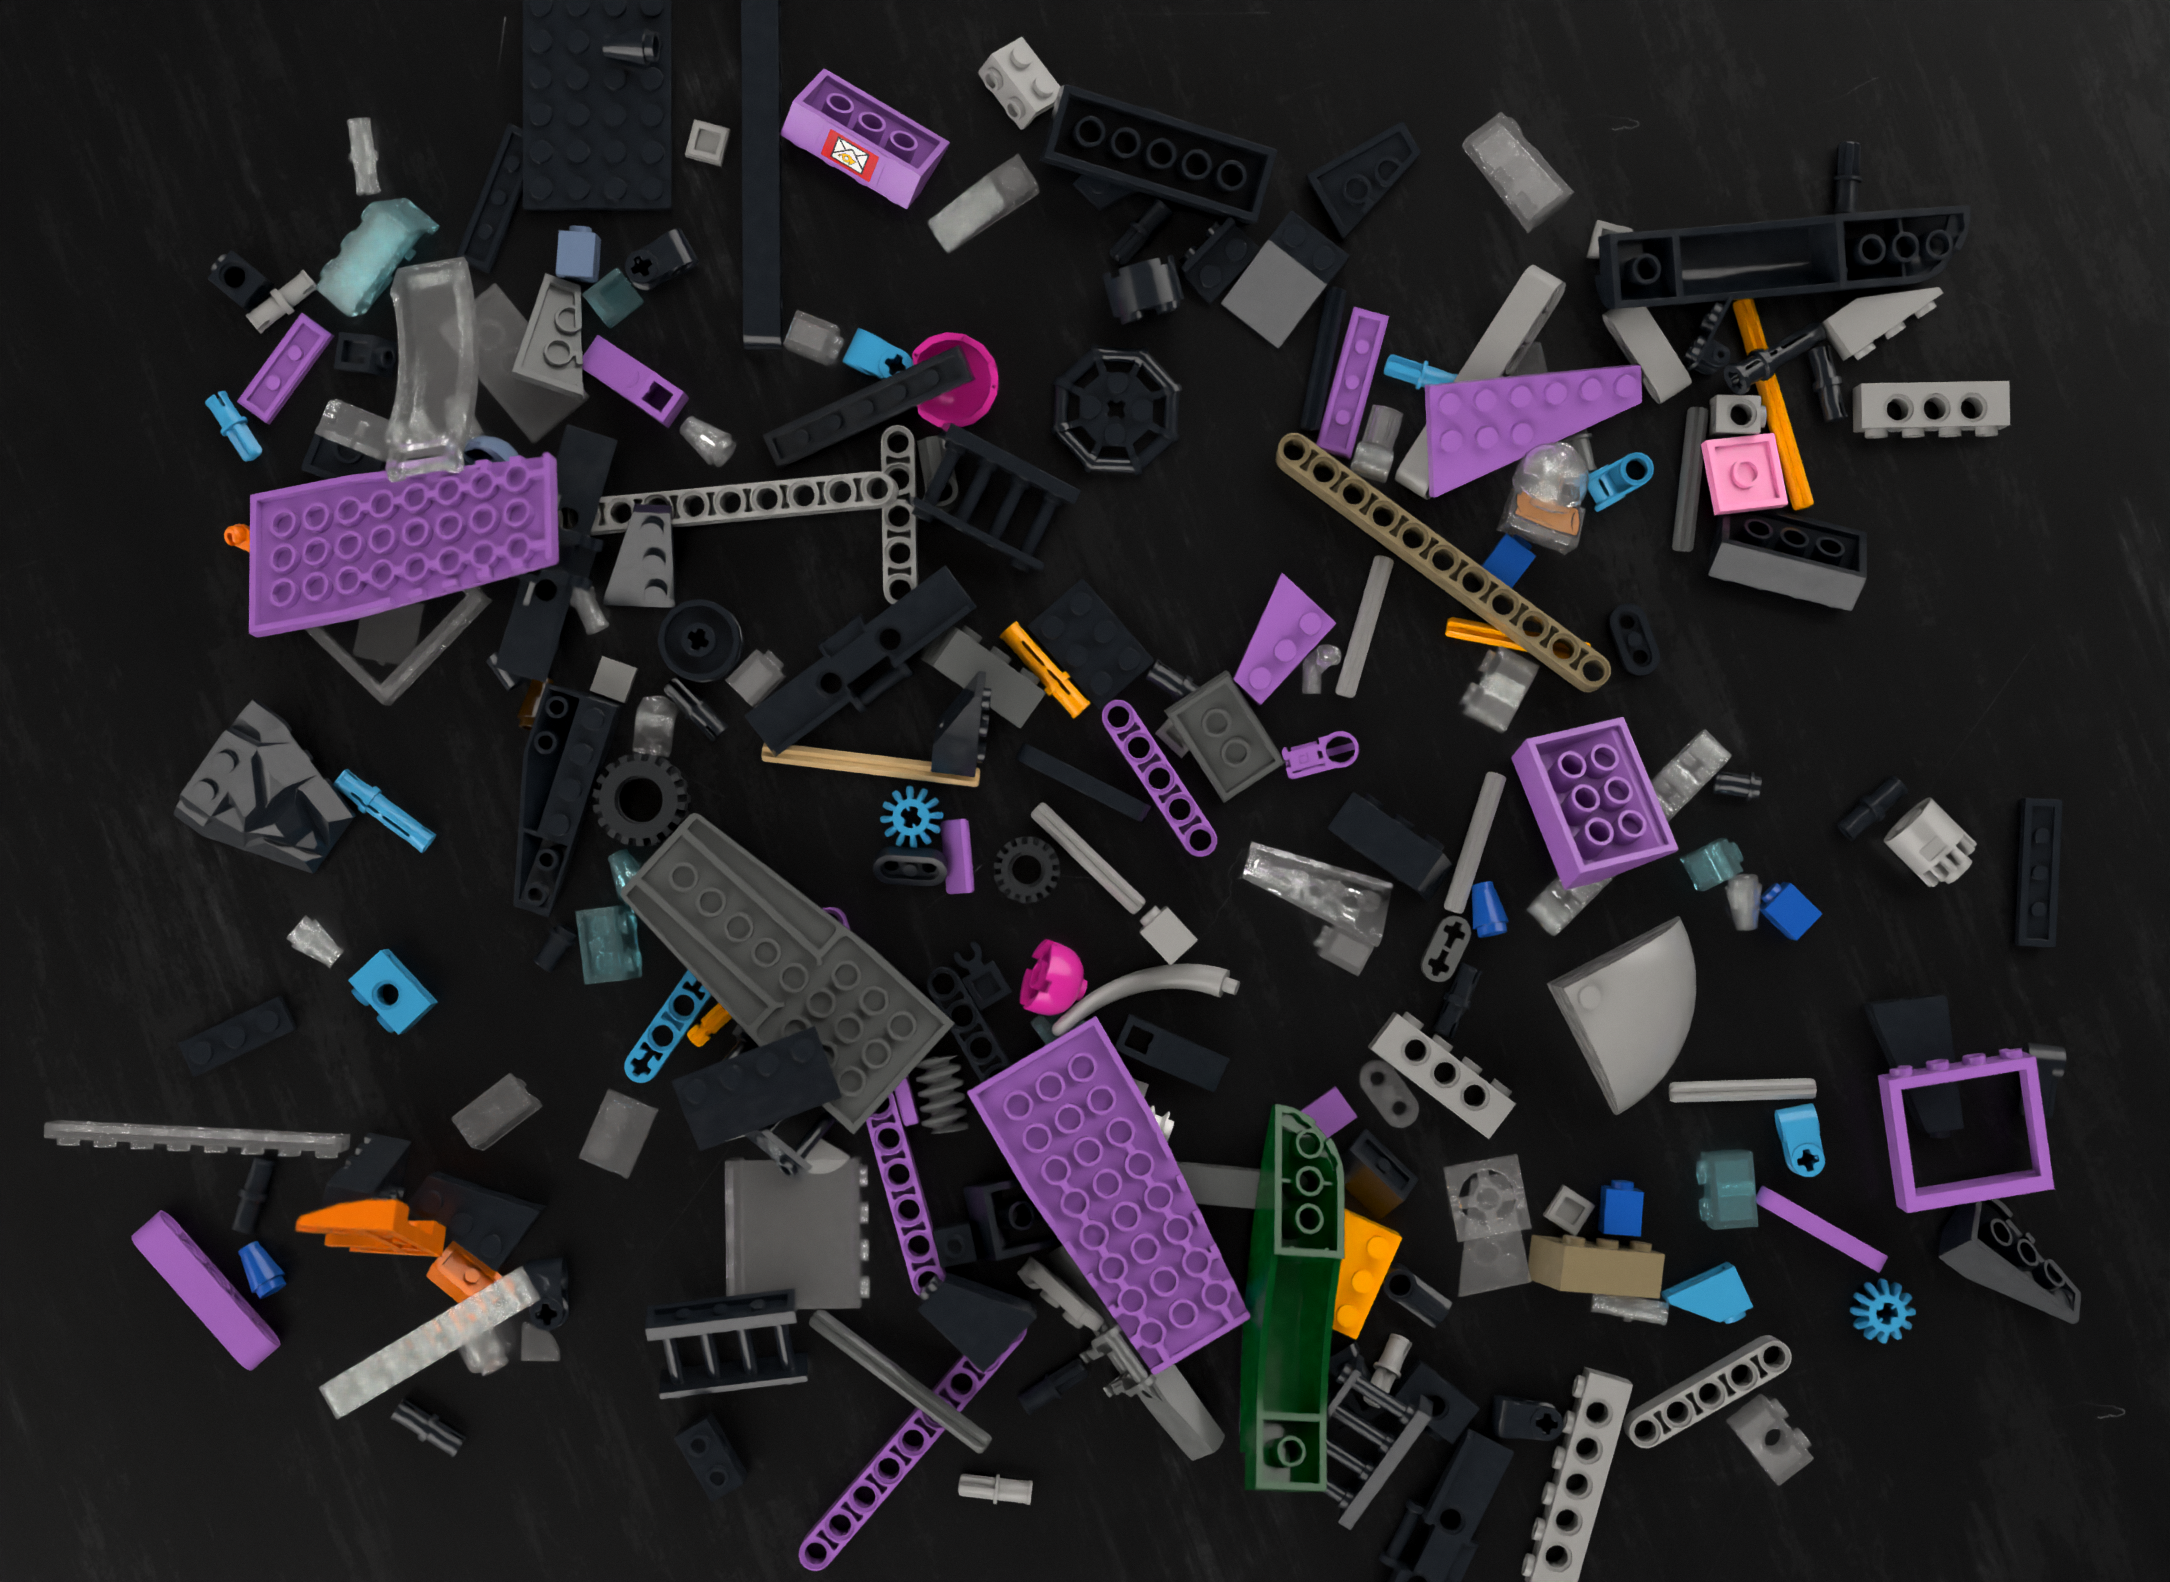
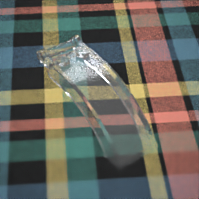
M465 257L397 268L390 295L393 298L397 321L399 364L396 396L385 434V441L390 449L386 463V473L391 482L404 481L407 476L445 470L449 473H456L464 469L463 453L474 417L479 376L477 316L471 276ZM444 453V455H442V456H436V457H430V458H423V459H417V460L406 461L407 459H410V458H420V457H423V456H429V455H435V454Z

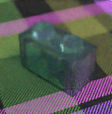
M1747 1149L1701 1152L1702 1161L1696 1164L1699 1184H1704L1705 1198L1699 1200L1701 1220L1706 1221L1707 1226L1713 1230L1758 1227L1753 1152Z

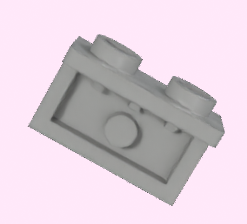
M1023 37L992 53L978 71L985 86L992 91L1005 108L1008 116L1015 121L1021 130L1028 127L1036 116L1055 105L1060 85Z

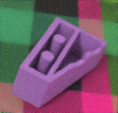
M1283 573L1278 578L1233 678L1237 687L1257 706H1260L1336 624L1328 614Z

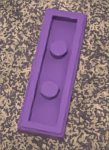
M301 313L237 402L270 425L334 336Z

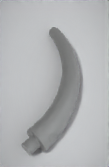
M1172 964L1171 966L1161 965L1142 969L1112 980L1082 998L1056 1021L1052 1027V1033L1057 1037H1061L1077 1023L1098 1009L1137 993L1159 989H1188L1221 997L1224 992L1236 995L1240 981L1229 978L1230 970L1202 964Z

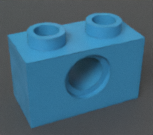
M389 949L380 950L348 980L354 987L351 990L353 995L363 1005L368 1006L370 1004L380 1014L377 1016L378 1022L390 1033L394 1031L398 1035L406 1033L438 1003ZM387 984L394 985L398 990L399 997L394 1004L388 1003L383 997V990Z

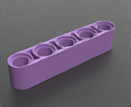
M1123 700L1109 702L1102 712V722L1105 729L1184 848L1194 856L1204 857L1209 855L1217 845V836L1214 829L1133 707ZM1122 707L1128 712L1129 721L1125 726L1114 727L1109 723L1108 713L1112 708ZM1136 737L1145 739L1149 744V752L1143 758H1135L1128 751L1129 742ZM1162 768L1168 772L1170 781L1165 788L1156 789L1150 785L1149 774L1153 769ZM1175 799H1183L1190 806V813L1183 820H1176L1170 815L1169 806ZM1198 829L1206 831L1210 836V844L1203 851H1197L1190 845V836Z
M160 1210L131 1236L138 1250L245 1369L252 1371L280 1346V1340L273 1330L168 1213Z

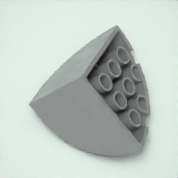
M1679 916L1547 983L1615 1115L1635 1105L1663 1079L1678 1057L1690 1030L1696 1000V969L1689 937Z

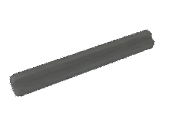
M1690 407L1687 411L1672 543L1673 550L1678 552H1690L1694 548L1703 468L1701 444L1706 441L1709 414L1708 409L1704 407Z

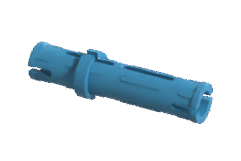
M349 769L344 770L334 782L335 788L357 804L359 811L363 814L368 812L382 824L412 844L419 852H425L436 837L434 832L421 825L405 811L390 802L381 794L382 790L374 786L372 788L350 772Z

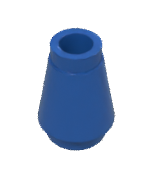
M1489 881L1472 885L1473 930H1477L1479 938L1506 933V923L1509 920L1493 882Z
M258 1241L252 1242L238 1251L251 1292L257 1293L260 1299H264L286 1286L283 1278L285 1273L264 1248L260 1246Z

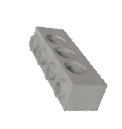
M2009 381L1861 383L1852 389L1853 433L1865 432V438L1869 439L1888 437V432H1902L1903 438H1918L1925 436L1924 431H1938L1939 437L1961 436V431L1975 430V436L1987 437L1998 435V430L2010 426ZM1926 401L1936 405L1938 409L1936 420L1926 416L1924 412ZM1963 401H1968L1973 405L1975 409L1973 419L1966 418L1962 414L1961 404ZM1889 402L1896 403L1900 407L1902 414L1899 420H1894L1888 415L1887 405Z
M1407 1011L1403 1016L1393 1012L1368 1045V1048L1490 1139L1516 1105V1103L1508 1098L1512 1091L1495 1078L1491 1084L1479 1076L1483 1070L1466 1056L1462 1061H1459L1449 1052L1453 1046L1437 1034L1430 1039L1422 1033L1420 1029L1424 1024ZM1411 1040H1420L1424 1047L1423 1054L1418 1059H1408L1405 1055L1406 1044ZM1442 1062L1450 1063L1453 1068L1452 1077L1446 1082H1438L1434 1076L1436 1066ZM1470 1085H1479L1482 1089V1098L1476 1104H1467L1464 1100V1091Z

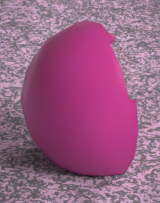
M945 332L929 337L915 348L912 353L913 365H916L950 348L961 345L976 379L917 406L918 414L937 427H942L944 423H953L960 428L974 424L990 410L998 394L999 376L995 359L983 344L965 334Z

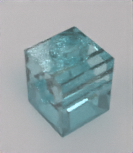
M1719 838L1680 858L1697 891H1706L1743 872L1740 862L1743 861V856L1735 842L1729 843L1727 838Z

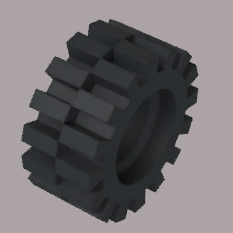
M1028 836L1015 838L1006 843L999 850L993 867L994 878L998 888L1008 898L1021 903H1033L1048 896L1058 883L1060 875L1059 860L1052 847L1041 839ZM1031 855L1040 862L1042 871L1036 882L1022 884L1015 879L1012 867L1015 860L1020 856Z

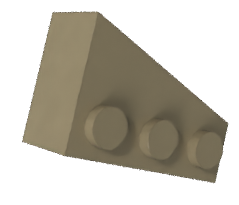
M1532 1234L1527 1279L1559 1291L1660 1299L1665 1254L1651 1250L1652 1244L1629 1241V1246L1618 1245L1619 1241L1606 1238H1596V1242L1585 1241L1586 1238L1572 1235H1563V1238Z

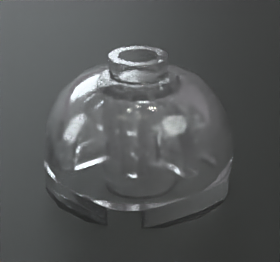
M1566 443L1538 444L1525 453L1519 461L1513 474L1512 484L1519 495L1524 491L1527 495L1531 496L1532 498L1529 503L1536 508L1551 513L1565 514L1570 512L1571 507L1576 506V509L1581 506L1588 488L1589 471L1583 458L1572 446Z

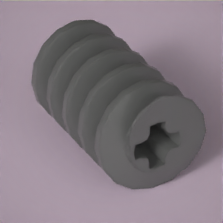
M958 1055L925 1058L915 1066L926 1070V1073L916 1078V1082L924 1083L928 1086V1088L918 1092V1096L929 1099V1103L919 1108L920 1111L931 1114L930 1118L921 1122L922 1126L933 1128V1132L930 1134L955 1132L969 1128L967 1122L957 1120L967 1114V1108L956 1106L958 1102L965 1099L964 1093L954 1091L955 1088L963 1085L962 1078L952 1076V1074L962 1069L961 1064L950 1061Z

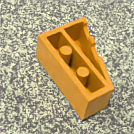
M1344 1208V1259L1341 1260L1332 1329L1357 1340L1399 1247L1402 1236L1398 1232Z

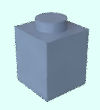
M573 225L570 226L569 231L559 230L556 275L558 278L571 282L598 283L601 239L596 233H592V228Z

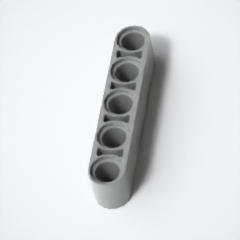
M901 425L891 426L886 429L881 439V472L890 477L899 471L909 475V483L907 487L899 490L895 503L889 507L882 508L883 591L885 598L891 605L898 601L891 596V588L895 583L900 581L910 584L911 590L918 586L917 517L911 514L914 507L905 503L908 496L917 498L916 443L911 431ZM896 435H904L909 440L907 449L901 453H895L889 449V441ZM882 480L883 498L888 492V485L885 480ZM898 508H904L910 513L908 523L902 527H896L890 523L891 513ZM906 545L909 547L911 553L908 561L897 564L891 560L890 554L895 546Z
M1764 1335L1633 1409L1624 1419L1623 1427L1625 1433L1641 1448H1651L1783 1373L1791 1364L1792 1355L1790 1349L1782 1341L1770 1335ZM1771 1346H1778V1358L1772 1363H1765L1763 1359L1765 1350ZM1740 1364L1746 1365L1747 1374L1745 1378L1738 1382L1732 1381L1731 1372L1733 1368ZM1714 1383V1395L1710 1399L1701 1400L1699 1397L1700 1388L1704 1384ZM1676 1401L1682 1402L1683 1411L1681 1415L1676 1418H1668V1406ZM1642 1420H1649L1651 1422L1650 1432L1642 1437L1636 1436L1634 1432L1637 1423Z

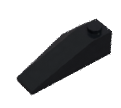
M1996 1198L1959 1205L1942 1229L1938 1255L1941 1260L1965 1278L2074 1324L2079 1321L2081 1292L2052 1259L2045 1261L2033 1245L2036 1240L2028 1231L2022 1234L2010 1220L2013 1213L2005 1204Z

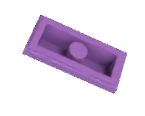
M969 820L941 822L943 854L948 861L945 878L946 891L948 894L972 893L975 890Z

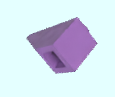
M597 335L583 355V370L667 428L670 427L689 400V397L682 390L599 335Z

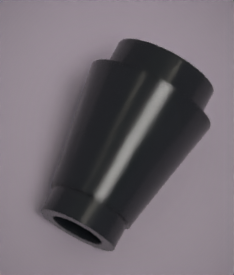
M648 28L604 35L603 53L606 58L648 66L650 62H657L659 59V36L657 32H651Z

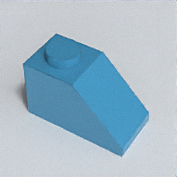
M1725 1262L1661 1292L1663 1299L1669 1304L1719 1323L1725 1321L1726 1324L1736 1322L1746 1316V1310L1753 1307L1735 1266L1729 1262Z

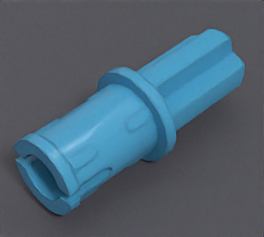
M1394 354L1389 355L1384 367L1385 375L1415 384V389L1418 390L1420 387L1425 388V385L1454 382L1458 374H1452L1428 366V361H1424L1422 364Z
M226 391L218 392V399L215 394L209 397L205 402L206 406L209 407L221 425V434L228 436L241 458L246 462L260 456L262 448L246 425L248 423L247 418L240 416Z

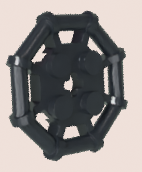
M1097 343L1090 345V350L1060 377L1055 376L1052 382L1055 385L1053 427L1050 428L1051 435L1056 436L1084 467L1083 471L1089 474L1091 471L1134 473L1135 476L1143 474L1142 470L1173 442L1177 443L1180 435L1177 433L1180 392L1183 391L1181 384L1176 383L1150 355L1149 349L1144 346L1138 349L1101 347ZM1103 361L1134 363L1130 373L1107 372ZM1096 364L1099 376L1084 389L1075 386L1074 383ZM1141 367L1159 385L1161 390L1151 393L1137 378ZM1069 393L1080 398L1079 419L1068 422ZM1165 398L1163 427L1152 423L1153 402ZM1113 401L1117 404L1121 401L1125 404L1123 408L1125 416L1122 419L1117 416L1113 418L1107 416L1110 410L1107 405L1109 402ZM1082 427L1096 443L1091 453L1072 433V430ZM1148 431L1158 435L1155 440L1136 455L1133 445ZM1103 447H1119L1126 449L1129 458L1098 456Z

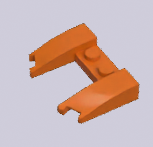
M366 1200L339 1204L300 1216V1220H297L295 1231L331 1233L326 1234V1246L350 1247L349 1251L442 1257L446 1227L436 1221H408L409 1206L398 1200Z

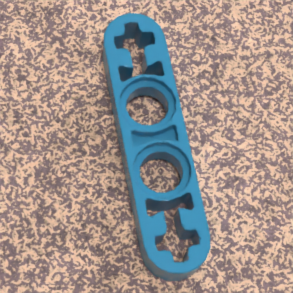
M689 970L627 1056L624 1070L632 1081L645 1083L652 1080L658 1074L712 995L703 985L698 990L705 993L703 999L695 991L684 987L687 982L691 986H695L698 981ZM680 995H688L694 1001V1010L688 1016L678 1014L674 1008V1002ZM659 1025H666L673 1032V1040L667 1046H660L654 1041L653 1032ZM646 1042L652 1050L662 1053L663 1056L659 1060L656 1054L653 1055L647 1064L651 1069L650 1073L643 1072L638 1075L634 1072L637 1066L633 1061L635 1058L641 1060L646 1056L649 1050L642 1047Z

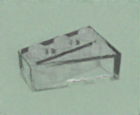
M1502 112L1469 135L1462 145L1463 149L1528 233L1560 210L1574 193L1542 157L1540 152L1523 136V132L1517 122L1512 117L1507 118Z

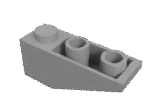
M1940 287L1857 298L1820 324L1826 332V337L1843 361L1852 355L1859 360L1876 348L1873 343L1875 339L1883 334L1887 339H1890L1906 328L1903 320L1914 313L1919 319L1934 309L1937 305L1933 300L1943 294Z

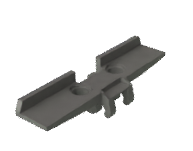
M1061 1245L1049 1252L1047 1257L1058 1277L1104 1318V1323L1097 1332L1092 1329L1097 1336L1091 1341L1092 1345L1079 1354V1356L1087 1364L1092 1359L1095 1360L1107 1354L1117 1368L1120 1375L1103 1387L1107 1396L1110 1398L1114 1394L1118 1395L1121 1392L1126 1393L1129 1397L1138 1394L1151 1414L1192 1461L1217 1451L1225 1435L1175 1364L1156 1375L1153 1374L1064 1246Z

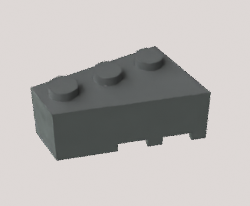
M966 625L961 630L954 626L949 627L923 647L918 657L963 689L979 671L986 672L985 688H992L990 708L1020 729L1046 694L1044 690L1037 686L1040 682L1038 677L1024 667L1019 672L1010 667L1008 664L1012 659L995 646H993L991 651L981 646L979 643L982 637Z

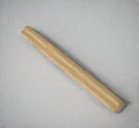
M765 743L763 744L761 754L763 761L970 787H977L980 781L979 768H976L975 777L931 772L932 762L797 745H791L775 757Z

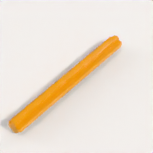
M1743 299L1735 301L1733 303V310L1747 356L1754 349H1767V343L1754 300ZM1774 373L1773 377L1769 380L1756 382V387L1759 395H1761L1762 405L1766 406V420L1770 433L1775 434L1782 474L1794 510H1801L1812 506L1814 501L1776 373Z

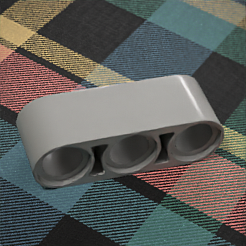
M1646 307L1610 309L1602 314L1607 329L1631 365H1641V381L1658 404L1663 403L1691 385L1692 381L1688 371Z

